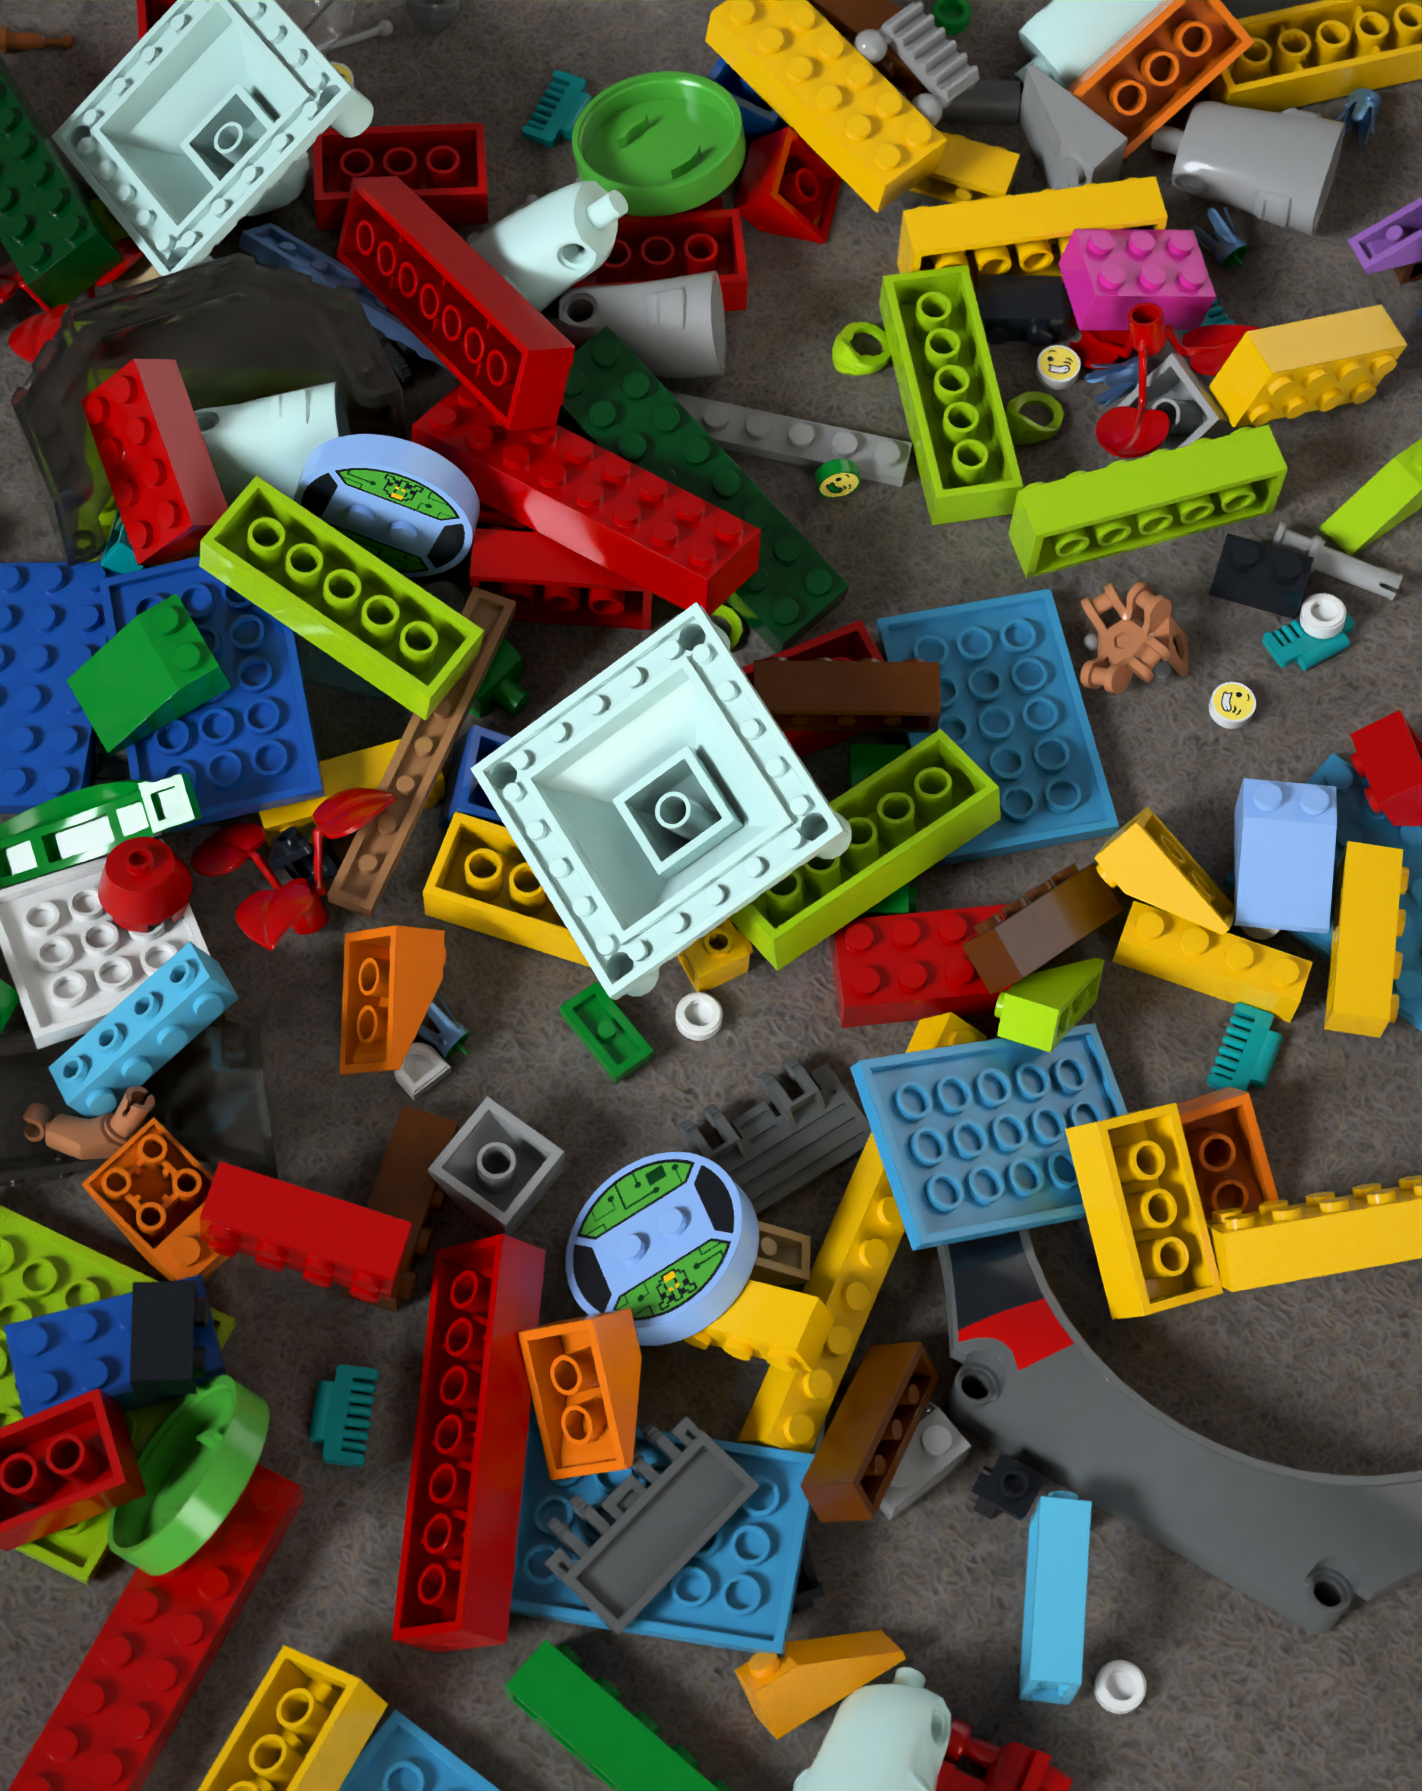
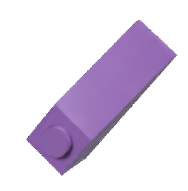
M1422 197L1348 239L1366 274L1422 261Z

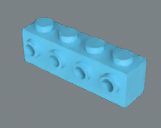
M189 941L48 1068L69 1107L88 1119L111 1113L120 1105L124 1098V1093L129 1087L141 1086L236 1002L239 997L219 962Z

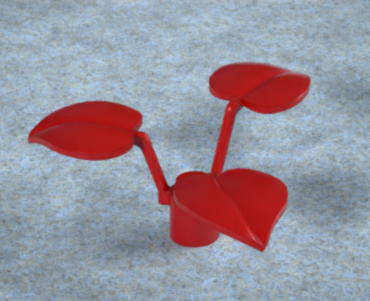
M131 237L114 241L125 261L86 289L91 313L85 312L82 308L74 309L67 304L58 305L50 309L26 285L12 260L0 265V305L12 297L17 289L26 291L46 311L44 314H36L24 320L9 336V346L17 356L42 367L50 349L62 335L68 340L82 362L93 361L109 349L111 342L99 325L105 318L98 307L95 287L104 286L114 281L144 255Z
M1146 302L1137 304L1129 310V330H1080L1082 334L1081 340L1079 342L1069 341L1071 349L1078 355L1082 366L1091 369H1108L1092 367L1091 364H1115L1121 357L1129 358L1134 350H1137L1139 356L1138 408L1121 406L1104 413L1099 418L1095 429L1099 445L1112 456L1136 458L1155 451L1166 441L1170 432L1168 415L1161 410H1146L1147 356L1158 354L1166 343V339L1169 340L1177 354L1185 358L1189 357L1192 370L1200 374L1217 375L1246 331L1261 329V327L1246 325L1201 326L1184 334L1181 345L1174 334L1173 325H1164L1162 308L1155 303ZM1073 312L1069 327H1075L1079 330Z
M357 787L342 790L322 802L313 813V820L319 825L313 830V884L308 883L305 878H296L283 886L261 855L255 851L266 842L267 836L261 827L252 823L230 825L209 836L192 854L191 864L197 873L203 876L215 877L234 871L246 859L256 863L275 891L262 890L252 894L239 905L235 917L245 935L262 947L273 951L280 938L291 926L296 934L308 935L323 928L329 920V916L320 896L327 893L323 883V836L325 835L329 839H337L349 835L363 827L397 800L392 793Z

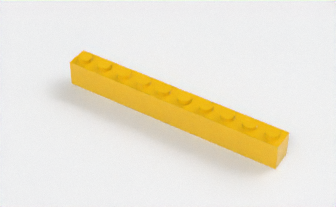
M949 1012L920 1019L905 1053L985 1041L987 1036L954 1013ZM872 1131L811 1269L810 1281L805 1283L801 1292L819 1297L836 1319L813 1372L795 1367L792 1372H786L770 1365L739 1435L738 1443L809 1454L812 1451L905 1231Z

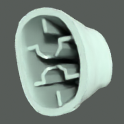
M1053 0L1033 16L1019 31V40L1032 61L1013 75L1014 79L1020 81V88L1023 91L1026 70L1031 64H1034L1066 89L1163 0Z
M580 181L553 191L504 218L474 240L470 246L541 313L558 296L601 267L607 260L616 239L618 219L628 212V204L624 196L616 190L608 193L595 181Z
M338 381L276 394L241 404L194 411L228 507L231 506L256 475L294 501L301 471L308 455L322 443L337 437L351 435L345 402Z
M909 1667L899 1668L896 1671L892 1684H876L856 1689L840 1705L816 1759L810 1768L804 1770L797 1777L793 1791H936L937 1778L949 1743L951 1731V1714L943 1698L923 1688L925 1684L924 1676L919 1671Z

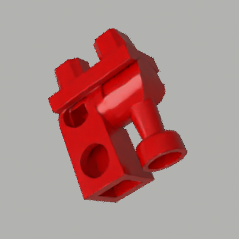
M954 1718L944 1758L952 1762H958L963 1755L986 1768L987 1771L983 1781L955 1769V1765L943 1760L937 1778L936 1791H1069L1073 1779L1058 1768L1049 1765L1051 1755L1040 1750L1036 1752L1022 1743L1012 1742L1000 1747L970 1736L972 1732L971 1725Z

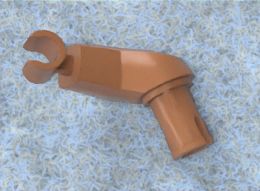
M132 1086L124 1093V1098L116 1112L106 1113L93 1119L80 1118L63 1113L54 1118V1114L49 1107L41 1103H33L23 1115V1119L28 1122L23 1130L24 1135L31 1142H38L45 1136V1142L48 1147L81 1160L110 1158L141 1129L145 1118L155 1105V1099L151 1094L147 1097L144 1104L141 1105L148 1090L140 1086Z

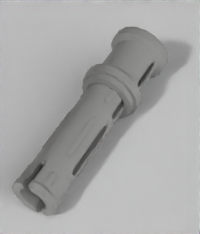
M1280 521L1270 545L1314 557L1310 573L1317 570L1393 601L1403 574L1392 572L1325 546V540H1322V537L1318 535L1312 538L1288 529L1287 523Z

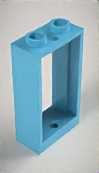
M1053 1491L1048 1494V1497L1040 1496L1029 1522L1018 1700L1069 1705L1082 1683L1092 1501L1079 1500V1495L1073 1492Z

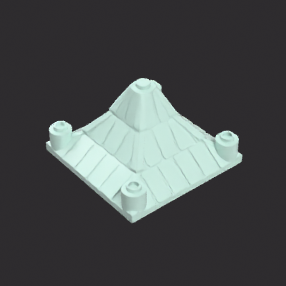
M177 0L51 137L167 284L177 291L182 288L193 297L202 298L211 294L218 287L222 277L220 263L209 255L213 247L219 244L244 216L264 214L286 206L301 194L306 186L309 170V156L306 151L315 142L319 134H322L331 126L344 137L352 138L358 136L368 128L374 112L371 101L346 81L275 0Z
M697 602L470 768L607 995L614 1000H618L625 994L642 996L649 993L658 981L661 965L670 961L692 945L693 942L709 933L732 914L737 913L758 898L760 894L772 888L795 869L804 865L815 856L822 859H834L842 855L848 849L852 839V830L849 822L832 809L737 660L730 652L728 635L712 622L704 608Z

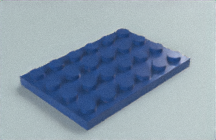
M200 556L99 579L108 641L135 616L177 593L231 685V688L126 747L131 779L154 783L180 773H189L202 819L170 829L168 832L326 796L296 632L199 566Z
M100 562L0 563V814H20L61 795L89 787L98 735L66 680L108 642L99 579L120 574L119 572H109L103 569Z

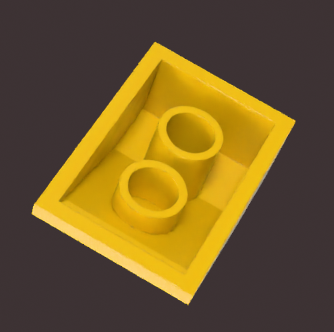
M1148 806L1106 840L1094 857L1099 863L1096 866L1097 872L1112 888L1118 885L1129 896L1221 935L1231 928L1234 921V904Z

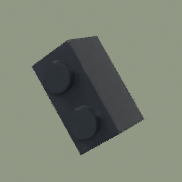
M975 275L973 288L987 343L999 345L1007 341H1027L1032 345L1042 346L1050 342H1059L1063 324L1062 276Z
M1227 533L1209 595L1295 619L1306 589L1314 557Z
M194 1281L133 1282L130 1383L135 1395L197 1394V1377H206V1347L198 1346V1328H207L208 1304L206 1297L199 1298Z

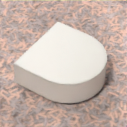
M416 1042L411 1044L400 1070L394 1071L397 1082L415 1101L451 1072V1067L433 1047L425 1043Z

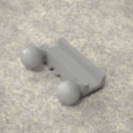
M921 1L910 3L883 23L878 31L874 29L864 30L854 40L853 47L871 64L881 61L886 55L887 45H890L931 93L917 95L911 101V104L933 126L940 121L943 108H947L953 99L965 90H971L975 87L980 79L979 68L976 65L969 66L968 55L965 52L960 54L957 52L956 41L954 39L950 41L946 39L945 29L935 26L934 16L932 14L926 15L923 12V3Z

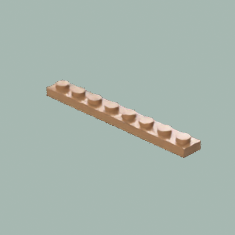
M474 586L461 615L484 630L479 655L426 721L413 713L377 789L392 793L397 801L393 802L371 821L358 829L327 893L328 902L364 916L373 917L515 615L516 601Z

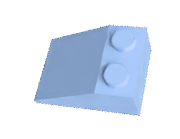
M1243 778L1234 808V925L1328 934L1337 831L1336 786Z

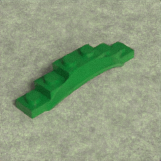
M180 773L154 783L131 779L90 786L46 801L0 824V889L107 856L118 844L135 837L153 838L168 833L170 829L202 819L189 773Z

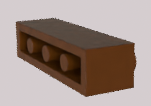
M807 0L852 46L860 32L867 29L878 31L883 23L902 10L891 0ZM889 44L887 45V52L884 58L872 64L891 84L904 92L910 102L917 95L931 94Z
M784 657L754 660L752 686L782 731L935 733L938 729L941 714L939 662H926L919 658L906 659L902 662H881L875 658H862L857 661H834L827 657H818L810 661H789Z
M1096 862L1078 870L1075 863L1067 866L1050 877L1054 885L1049 879L1025 893L1029 901H1027L1025 896H1022L1000 909L1004 918H1001L1000 914L996 913L974 926L978 935L964 943L962 947L990 995L1025 978L1124 910L1111 887L1097 872L1096 866L1098 865Z
M402 1106L366 1208L412 1222L408 1247L390 1300L379 1297L378 1302L364 1301L352 1296L349 1293L351 1288L340 1285L343 1297L398 1313L402 1299L411 1300L418 1280V1272L412 1271L418 1254L427 1255L434 1234V1228L428 1227L434 1210L439 1212L443 1210L448 1196L430 1176L428 1168L458 1133L457 1121Z
M921 1341L869 1346L800 1485L820 1522L874 1519L940 1379Z

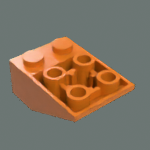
M154 1117L81 1184L146 1261L166 1281H177L200 1274L203 1281H205L229 1258L207 1248L208 1242L202 1241L200 1235V1215L214 1177Z

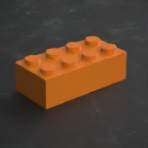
M1163 0L1073 81L1066 90L1128 138L1124 153L1125 159L1246 51L1254 41L1220 0Z

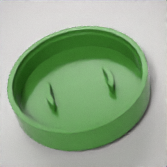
M663 71L646 73L622 80L595 96L585 106L578 116L572 132V149L580 181H595L608 193L612 190L620 192L628 204V212L626 214L634 216L653 217L671 215L693 209L708 202L724 191L736 178L741 170L746 154L741 112L735 99L725 88L716 82L686 72Z
M228 1375L212 1377L197 1386V1394H187L156 1428L136 1458L147 1495L113 1508L108 1527L110 1549L121 1558L152 1576L168 1573L189 1559L225 1519L253 1473L268 1432L269 1407L267 1402Z

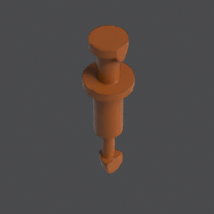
M1 25V54H6V48L41 50L45 46H61L64 49H68L73 46L75 40L72 35H64V39L45 38L42 33L7 31V25Z

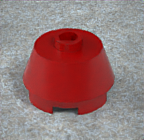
M135 837L118 844L108 855L98 884V898L103 909L113 917V921L117 925L134 932H149L147 926L160 924L170 918L172 923H174L184 914L190 901L192 876L185 863L167 844L152 837Z

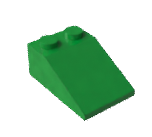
M177 593L135 616L66 680L110 757L231 688L229 681Z

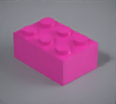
M1074 229L1058 263L1079 330H1129V310L1137 304L1146 302L1155 303L1162 308L1164 325L1172 324L1173 330H1192L1201 326L1216 298L1194 230Z

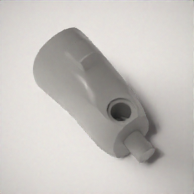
M1203 101L1197 102L1194 105L1185 130L1162 125L1155 131L1151 149L1177 155L1172 173V185L1190 195L1224 203L1282 228L1286 227L1313 237L1334 179L1344 140L1346 123L1322 118L1320 114L1298 110L1297 108L1286 109L1279 113L1232 106L1220 102Z
M715 270L642 283L586 286L569 289L561 295L559 318H546L575 346L574 352L608 325L655 377L696 378L722 376L725 372V310L721 284Z

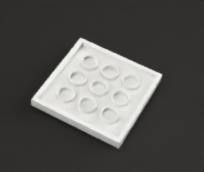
M108 856L0 890V948L15 990H17L19 1001L37 1049L86 1034L189 941L210 956L190 904H188L186 911L176 922L172 923L170 918L160 924L147 926L149 932H134L120 927L113 921V917L103 909L98 898V884Z

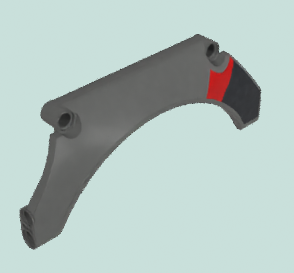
M1028 1229L937 1246L946 1296L949 1357L962 1363L944 1402L945 1413L948 1419L955 1425L972 1432L1073 1493L1078 1494L1085 1500L1092 1501V1504L1313 1634H1324L1330 1631L1351 1602L1355 1593L1366 1601H1370L1422 1575V1469L1413 1472L1378 1476L1333 1475L1289 1468L1262 1461L1224 1447L1186 1428L1151 1405L1124 1383L1092 1351L1069 1321L1051 1291L1035 1255ZM966 1394H970L976 1399L970 1398ZM1317 1599L1322 1600L1327 1606L1321 1604Z

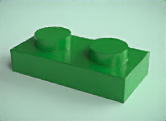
M598 981L559 1006L560 1016L615 1084L654 1058V1050L615 1002L609 998Z

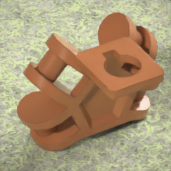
M1111 582L1103 587L1104 593L1094 599L1088 596L1080 601L1084 611L1098 631V657L1094 660H1088L1083 665L1080 676L1083 687L1095 690L1104 686L1105 690L1109 693L1121 694L1127 689L1133 673L1149 683L1155 676L1151 670L1160 659L1164 662L1168 661L1180 676L1188 675L1187 635L1170 616L1172 612L1170 600L1163 595L1155 596L1151 586L1145 582L1136 583L1129 590L1125 602L1118 589ZM1114 607L1121 620L1108 627L1102 614ZM1173 637L1175 638L1178 646V654L1176 651V647L1173 644Z

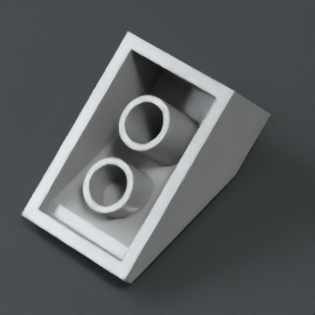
M1031 64L1026 70L1018 120L1050 189L1058 190L1080 187L1089 183L1117 182L1128 138L1034 64Z

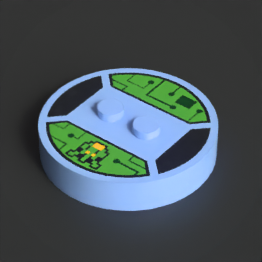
M376 434L346 435L331 439L316 447L304 462L294 495L296 503L405 577L435 575L458 565L471 548L480 513V503L475 488L466 475L453 463L440 454L419 444L396 437Z
M665 1152L635 1161L606 1180L593 1193L579 1213L570 1233L566 1250V1275L570 1290L577 1303L588 1315L631 1308L638 1343L641 1346L665 1345L690 1337L713 1323L733 1304L751 1275L759 1246V1225L754 1207L748 1196L718 1164L703 1156L688 1152Z

